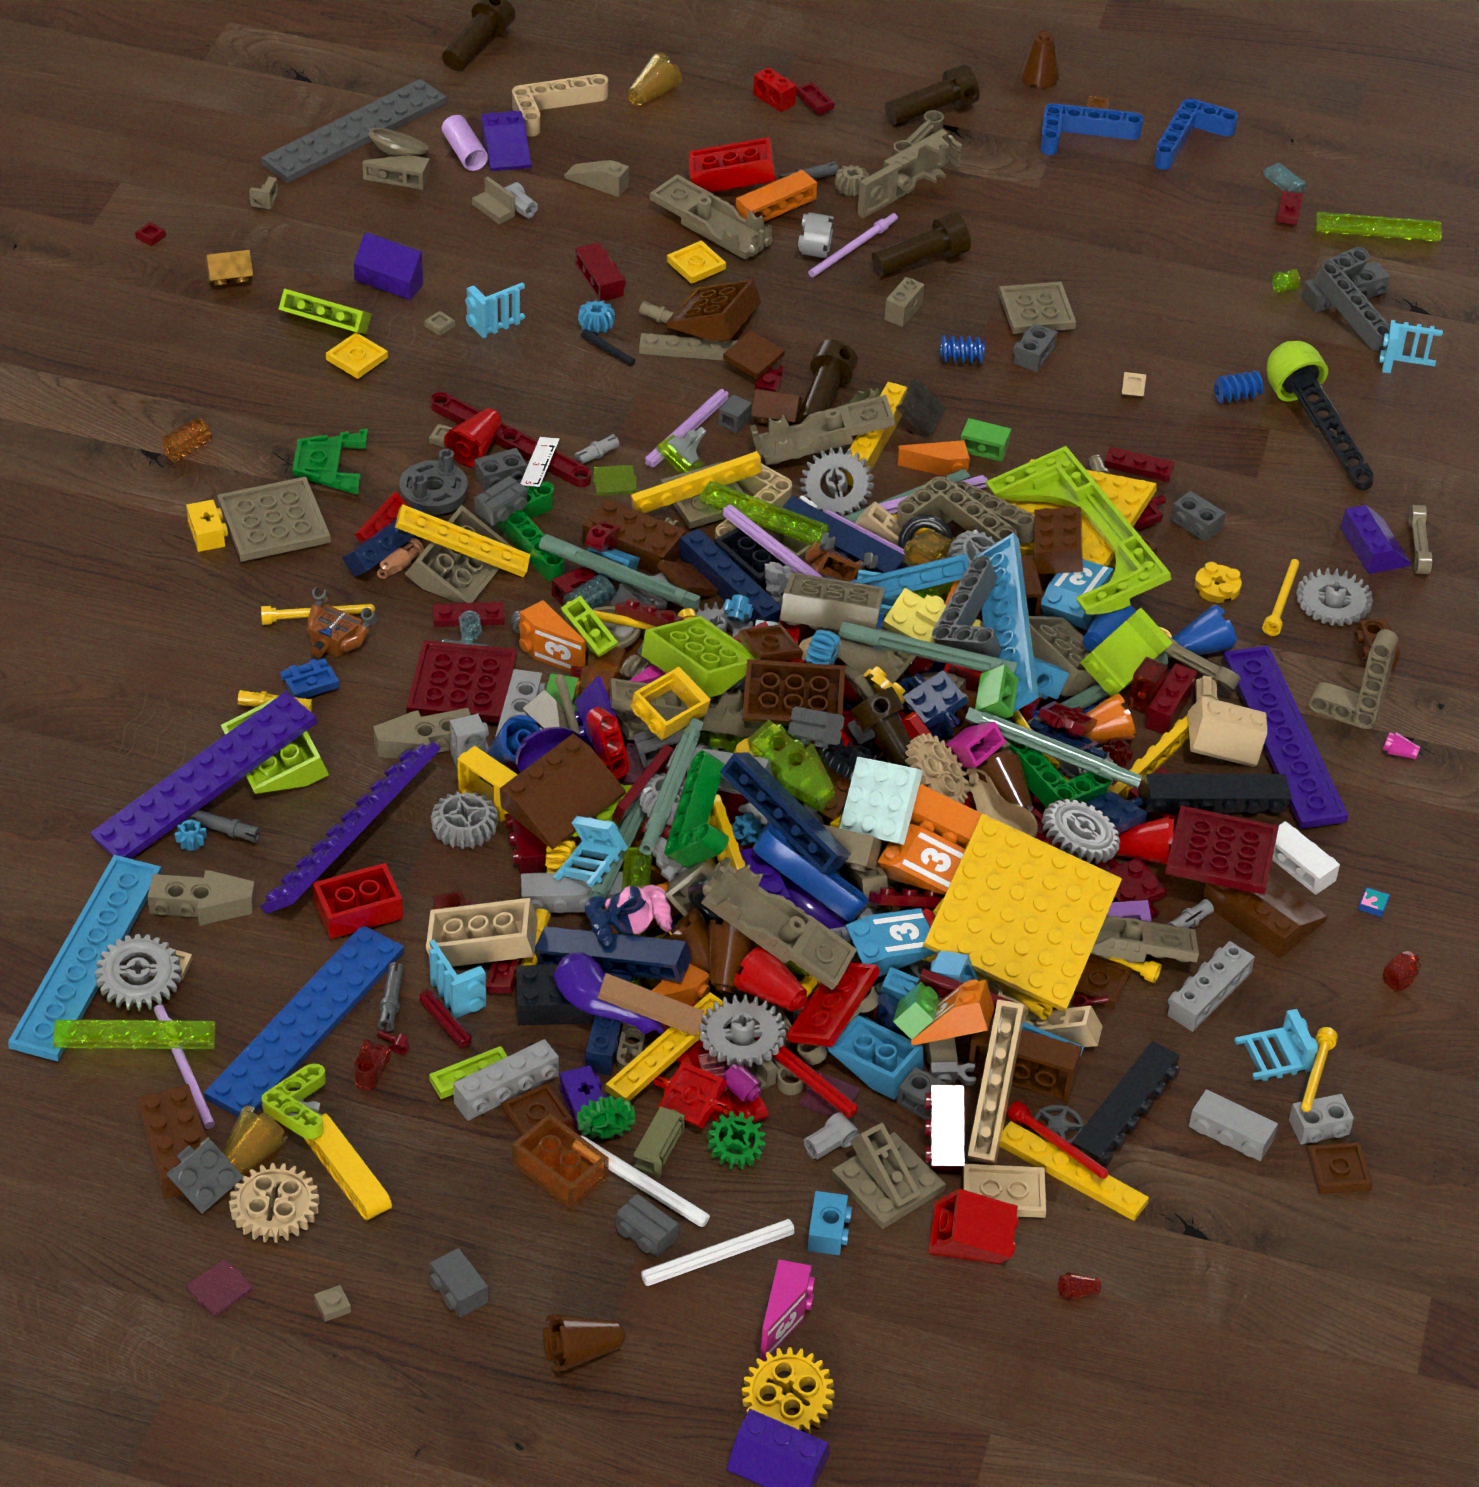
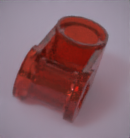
M367 1039L363 1041L360 1052L354 1062V1082L358 1089L368 1091L378 1085L381 1075L390 1061L391 1045L380 1046L370 1043V1040Z

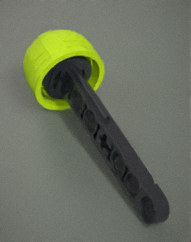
M1287 341L1280 344L1272 351L1267 361V377L1275 393L1283 401L1299 400L1315 428H1319L1345 472L1349 474L1353 485L1359 490L1371 488L1373 485V472L1367 463L1364 464V457L1339 419V413L1321 386L1328 376L1326 363L1319 352L1306 342ZM1317 395L1319 399L1313 402L1309 401L1307 397ZM1319 411H1327L1329 415L1327 417H1319L1317 413ZM1330 428H1333V430H1337L1336 438L1335 433L1332 430H1329ZM1340 443H1347L1349 447L1347 449L1341 450L1337 447V445ZM1350 459H1356L1359 461V464L1350 466L1347 462ZM1361 475H1366L1370 478L1367 482L1357 480Z

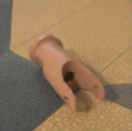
M412 538L408 541V544L402 548L399 547L388 555L387 558L380 562L381 568L377 571V576L381 579H386L390 575L409 566L411 561L419 557L424 551L422 543L418 539Z

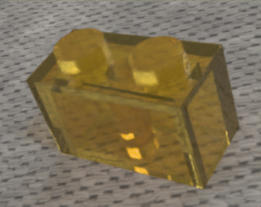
M927 529L906 543L903 553H905L903 562L914 566L947 558L950 550L949 547L953 540L931 529Z

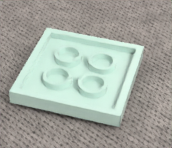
M857 757L839 828L904 845L923 770Z

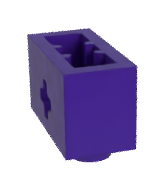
M590 1065L560 1073V1092L570 1115L574 1119L576 1130L578 1129L577 1112L581 1111V1106H589V1100L597 1102L601 1096L608 1098L606 1094L602 1095L600 1078L598 1074L594 1075Z

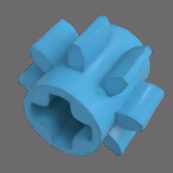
M733 595L732 600L726 599L723 610H725V614H728L727 619L735 623H744L745 617L751 619L753 608L752 604H749L750 599L742 595Z
M752 813L736 816V821L732 825L735 839H741V845L755 843L762 829L761 820L753 819Z
M186 820L181 825H177L178 832L175 833V841L177 843L180 842L181 849L194 851L200 846H204V839L207 838L206 828H201L200 821Z

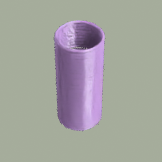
M453 115L447 118L442 125L444 136L467 170H479L488 160L487 152L463 116Z

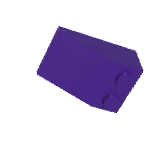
M522 111L481 114V136L485 151L488 154L490 171L531 168Z

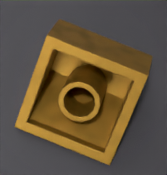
M250 250L206 255L205 266L209 283L214 282L215 286L226 285L227 281L236 280V283L249 282L248 278L253 277Z

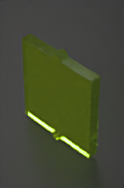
M633 465L594 467L593 484L596 485L597 495L635 494L637 492L635 483L637 482V477L634 476Z

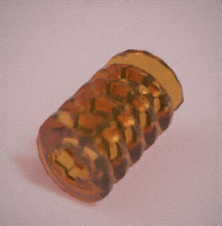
M194 418L191 422H187L184 426L163 436V450L169 460L175 463L179 458H184L186 454H191L193 450H198L200 446H205L207 441H212V433L209 426L203 420Z

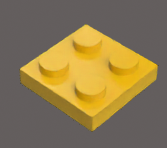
M703 241L696 242L667 255V262L691 284L726 269V262Z
M357 332L326 352L327 361L357 379L388 358L387 350Z

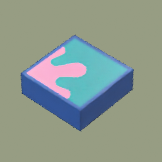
M1366 887L1358 910L1383 917L1390 894Z

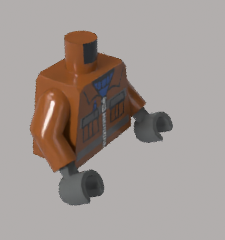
M823 533L821 542H814L805 553L804 562L823 575L847 582L854 580L859 570H865L866 568L875 569L878 562V555L873 556L871 552L864 554V562L861 560L854 562L833 550L836 536L829 538V533Z
M315 587L312 590V595L316 601L311 606L307 625V633L310 636L312 645L310 648L311 653L318 658L322 657L325 652L335 657H341L344 653L361 647L370 630L369 625L378 622L377 613L373 612L369 617L371 610L366 607L361 612V617L364 619L362 620L327 604L321 607L322 603L328 600L329 594L324 589L323 595L318 597L319 588Z

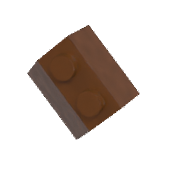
M755 389L751 416L756 418V422L769 424V418L779 421L782 415H784L789 426H791L792 423L796 424V418L801 409L803 399L798 395Z

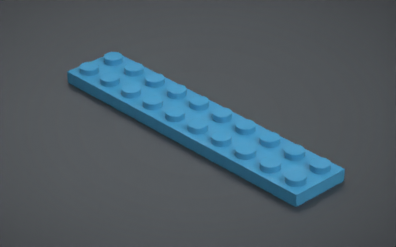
M1012 533L976 555V557L987 556L997 574V580L981 608L983 627L992 628L1000 643L1002 650L996 658L1016 662L1018 665L1016 676L1019 678L1014 706L1015 712L1025 705L1032 703L1039 696L1019 538Z
M117 855L112 857L8 1041L9 1049L59 1061L99 989L96 984L98 978L95 977V971L98 969L96 962L102 960L100 954L108 952V945L116 946V939L125 941V936L129 934L148 900L153 874H162L161 866Z

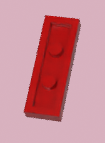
M397 492L392 493L355 533V536L363 543L396 519L402 504L406 506L408 504Z

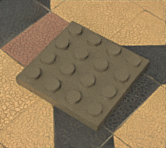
M306 477L217 495L218 505L241 562L331 543L329 531Z

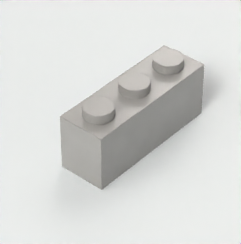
M1207 1089L1193 1108L1189 1127L1198 1133L1205 1134L1223 1145H1228L1244 1153L1246 1156L1253 1157L1259 1161L1262 1160L1273 1143L1278 1123Z

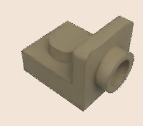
M268 177L266 183L261 186V189L250 188V204L252 207L272 208L278 196L277 178Z

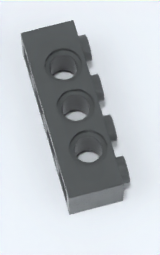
M1378 262L1366 264L1361 273L1350 278V280L1366 298L1387 293L1390 275ZM1314 279L1304 282L1301 298L1314 313L1335 307L1316 285Z

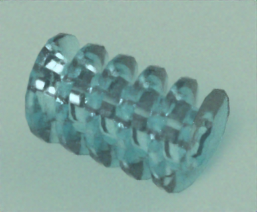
M597 575L585 584L573 589L572 592L565 594L563 603L566 605L568 601H572L581 595L590 608L594 609L602 607V604L609 603V600L613 599L616 591L607 578Z

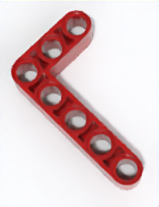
M595 707L587 715V725L594 750L618 780L625 776L630 768L619 723L614 715L601 707Z

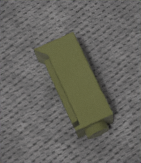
M660 1106L634 1152V1157L638 1158L634 1168L644 1174L661 1179L662 1169L681 1134L684 1133L685 1115L680 1114L676 1110Z

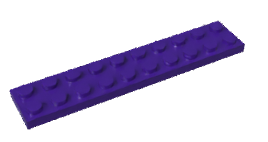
M1269 646L1224 651L1223 661L1226 667L1241 677L1236 689L1244 707L1266 713L1267 736L1263 748L1275 774H1286L1291 794L1289 805L1300 829L1347 822V811Z
M285 691L90 832L92 839L110 856L117 855L132 859L318 723L316 716Z
M435 742L427 745L422 743L413 751L408 749L398 757L400 761L386 769L384 772L386 776L374 782L370 786L371 791L361 796L355 802L357 806L341 816V823L332 826L325 833L327 837L311 847L312 853L301 858L296 863L297 868L281 878L282 884L278 888H273L265 895L266 900L260 906L263 911L268 914L293 904L440 750Z

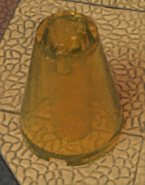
M657 52L650 57L628 89V99L631 103L637 105L645 104L680 85L682 82L681 72L676 64L671 65L669 62L670 58L667 55Z
M244 1106L222 1151L244 1176L250 1172V1169H254L281 1147L288 1139L287 1136L282 1137L285 1131L277 1122L263 1112L260 1116L253 1113L255 1108L251 1106Z

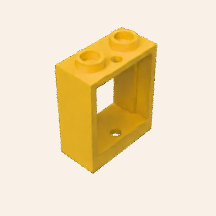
M677 667L635 691L630 707L633 713L648 725L652 733L656 734L661 740H664L688 726L692 717L700 719L705 716L711 699L680 667ZM672 690L689 709L666 722L649 702Z
M473 746L467 752H463L457 759L458 792L462 794L467 790L469 794H473L477 791L479 797L485 795L487 800H492L497 810L498 820L502 822L505 820L504 814L508 812L501 808L500 788L518 774L476 746ZM479 776H480L481 778H483L484 780H486L487 782H489L490 784H492V785L494 786V788H493L492 786H490L489 784H487L486 782H484L483 780H481V779L479 778Z

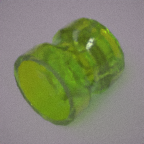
M1290 269L1286 273L1282 271L1273 273L1272 284L1274 290L1277 293L1285 292L1286 289L1291 291L1299 289L1300 275L1298 271Z

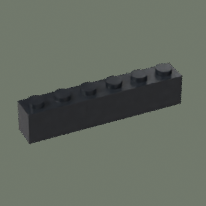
M1145 774L1139 787L1144 811L1154 813H1179L1181 806L1210 812L1280 813L1285 811L1291 800L1286 774Z
M1152 1041L1072 1141V1145L1101 1166H1108L1116 1148L1121 1149L1130 1130L1134 1132L1137 1129L1141 1116L1143 1114L1147 1115L1153 1107L1155 1098H1160L1164 1094L1169 1080L1174 1081L1180 1071L1178 1066L1180 1055Z

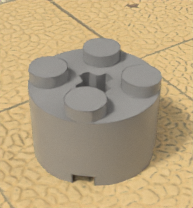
M810 212L808 215H803L802 231H804V235H800L798 241L799 251L803 255L827 259V252H829L833 229H831L832 223L834 224V217Z

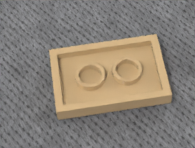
M964 1164L963 1190L1017 1205L1018 1217L1045 1218L1044 1167Z

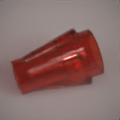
M1067 1272L1065 1275H1060L1058 1279L1059 1295L1062 1298L1066 1297L1067 1300L1099 1294L1101 1291L1099 1277H1089Z

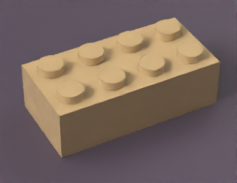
M524 898L431 910L426 942L428 955L429 950L432 949L429 941L435 940L451 966L534 957L538 918L531 899Z

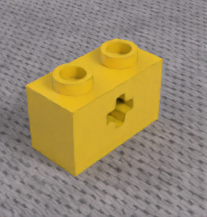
M214 500L187 504L188 524L197 551L225 547L224 537H228L226 523H221L223 521L220 508H216Z

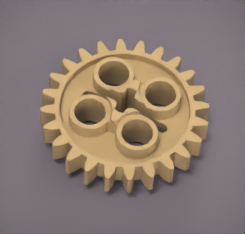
M923 733L912 739L910 744L906 746L908 750L905 754L909 758L905 762L912 768L923 770L920 784L961 804L965 803L964 800L968 798L966 793L969 792L966 785L969 782L964 779V776L967 774L961 770L960 767L963 764L957 762V754L952 755L951 747L946 748L944 740L939 742L938 737L934 736L932 738L930 733L927 735Z
M271 1163L268 1170L263 1165H260V1172L258 1173L250 1169V1177L244 1176L241 1179V1183L234 1185L235 1191L230 1193L231 1218L236 1221V1227H243L244 1235L252 1231V1238L254 1240L259 1235H262L263 1242H266L269 1237H273L274 1242L277 1243L279 1236H283L288 1241L290 1233L297 1237L300 1236L299 1228L308 1230V1222H314V1214L319 1212V1194L317 1185H313L312 1177L306 1179L305 1171L297 1174L296 1166H293L289 1171L286 1170L285 1163L281 1165L280 1169H276L275 1164ZM280 1184V1186H279V1188H278V1198L275 1199V1197H276L275 1191H276L277 1185ZM271 1207H273V1213H274V1214H273L272 1220L269 1221V1219H270V1217H271Z

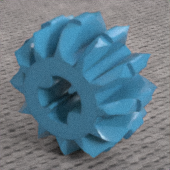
M596 300L594 302L586 301V305H581L578 314L579 325L582 326V330H588L590 333H606L607 329H612L615 320L614 309L611 308V304H605L604 300L601 302Z
M818 630L815 632L811 643H809L806 662L834 665L840 651V637L831 631Z

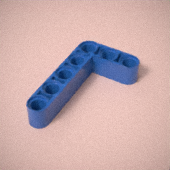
M1196 99L1183 100L1156 146L1154 166L1162 170L1169 169L1194 128L1222 136H1233L1236 131L1238 113L1234 110Z
M1048 104L1044 112L1040 150L1047 155L1056 154L1059 149L1061 132L1136 140L1141 137L1144 118L1141 114L1135 112Z
M769 821L761 829L753 846L754 852L839 916L849 922H853L869 903L865 894L837 873L822 875Z

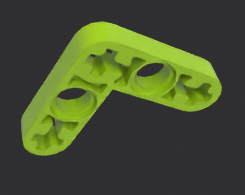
M308 1064L266 1091L261 1097L263 1112L306 1139H314L321 1136L324 1131L322 1117L300 1103V1101L325 1085V1068L320 1064ZM290 1088H300L297 1091H288ZM292 1112H297V1113H299V1114L294 1115V1116H287V1115H286V1114L292 1113Z

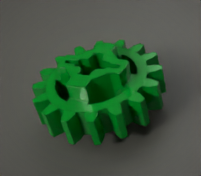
M610 1095L608 1098L601 1096L597 1102L589 1100V1106L582 1105L581 1111L577 1112L578 1129L582 1131L583 1136L589 1134V1139H593L596 1136L599 1137V1140L605 1138L614 1139L615 1134L623 1136V1130L630 1131L631 1125L636 1123L634 1106H631V1102L629 1100L624 1101L623 1097L615 1100L613 1095Z
M731 1111L727 1119L721 1114L718 1122H712L711 1130H709L707 1138L710 1139L707 1148L713 1149L712 1158L720 1157V1165L726 1161L729 1163V1169H732L734 1164H738L739 1168L743 1169L745 1162L752 1166L755 1159L759 1160L761 1158L762 1151H764L766 1142L763 1141L766 1134L765 1132H759L761 1123L755 1125L752 1123L753 1116L745 1119L744 1112H740L739 1116L735 1117ZM722 1132L723 1140L720 1142L719 1134ZM750 1139H753L754 1143L752 1149L750 1148Z

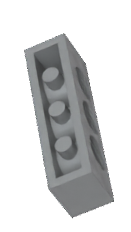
M518 669L513 670L496 736L507 720L517 715H526L522 708L543 690L546 691V683H542V673Z

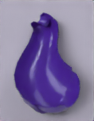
M548 727L522 739V744L517 749L515 760L516 766L522 772L573 733L588 744L594 752L595 750L592 742L571 729Z
M784 874L780 875L790 895V901L796 907L804 910L807 915H811L828 929L846 927L847 924L851 923Z
M576 952L568 954L560 960L553 977L560 992L575 1007L590 1014L637 1026L643 1034H648L652 1030H657L658 1033L664 1032L662 1023L597 998L605 973L600 964L591 956Z

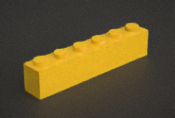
M887 382L880 396L886 395L894 416L895 425L883 430L878 429L863 435H857L851 445V457L859 453V461L864 458L866 459L864 467L870 466L872 470L907 408L909 387ZM841 469L845 474L848 485L853 486L854 480L847 471Z

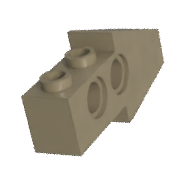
M464 708L424 717L420 716L419 711H413L373 726L374 745L378 757L399 759L398 757L406 750L410 749L413 751L422 743L427 745L435 742L440 748L438 752L451 750L450 720L470 716L469 709Z
M205 870L204 878L153 874L148 893L150 914L198 917L199 925L253 914L256 901L255 881L211 870Z

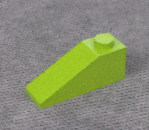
M581 595L561 607L565 621L586 641V646L598 657L619 645L618 641Z

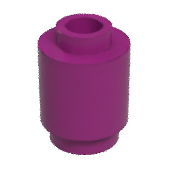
M733 1064L722 1077L727 1081L726 1087L744 1103L748 1100L753 1102L762 1092V1089H760L762 1082L743 1066L739 1067L737 1064Z

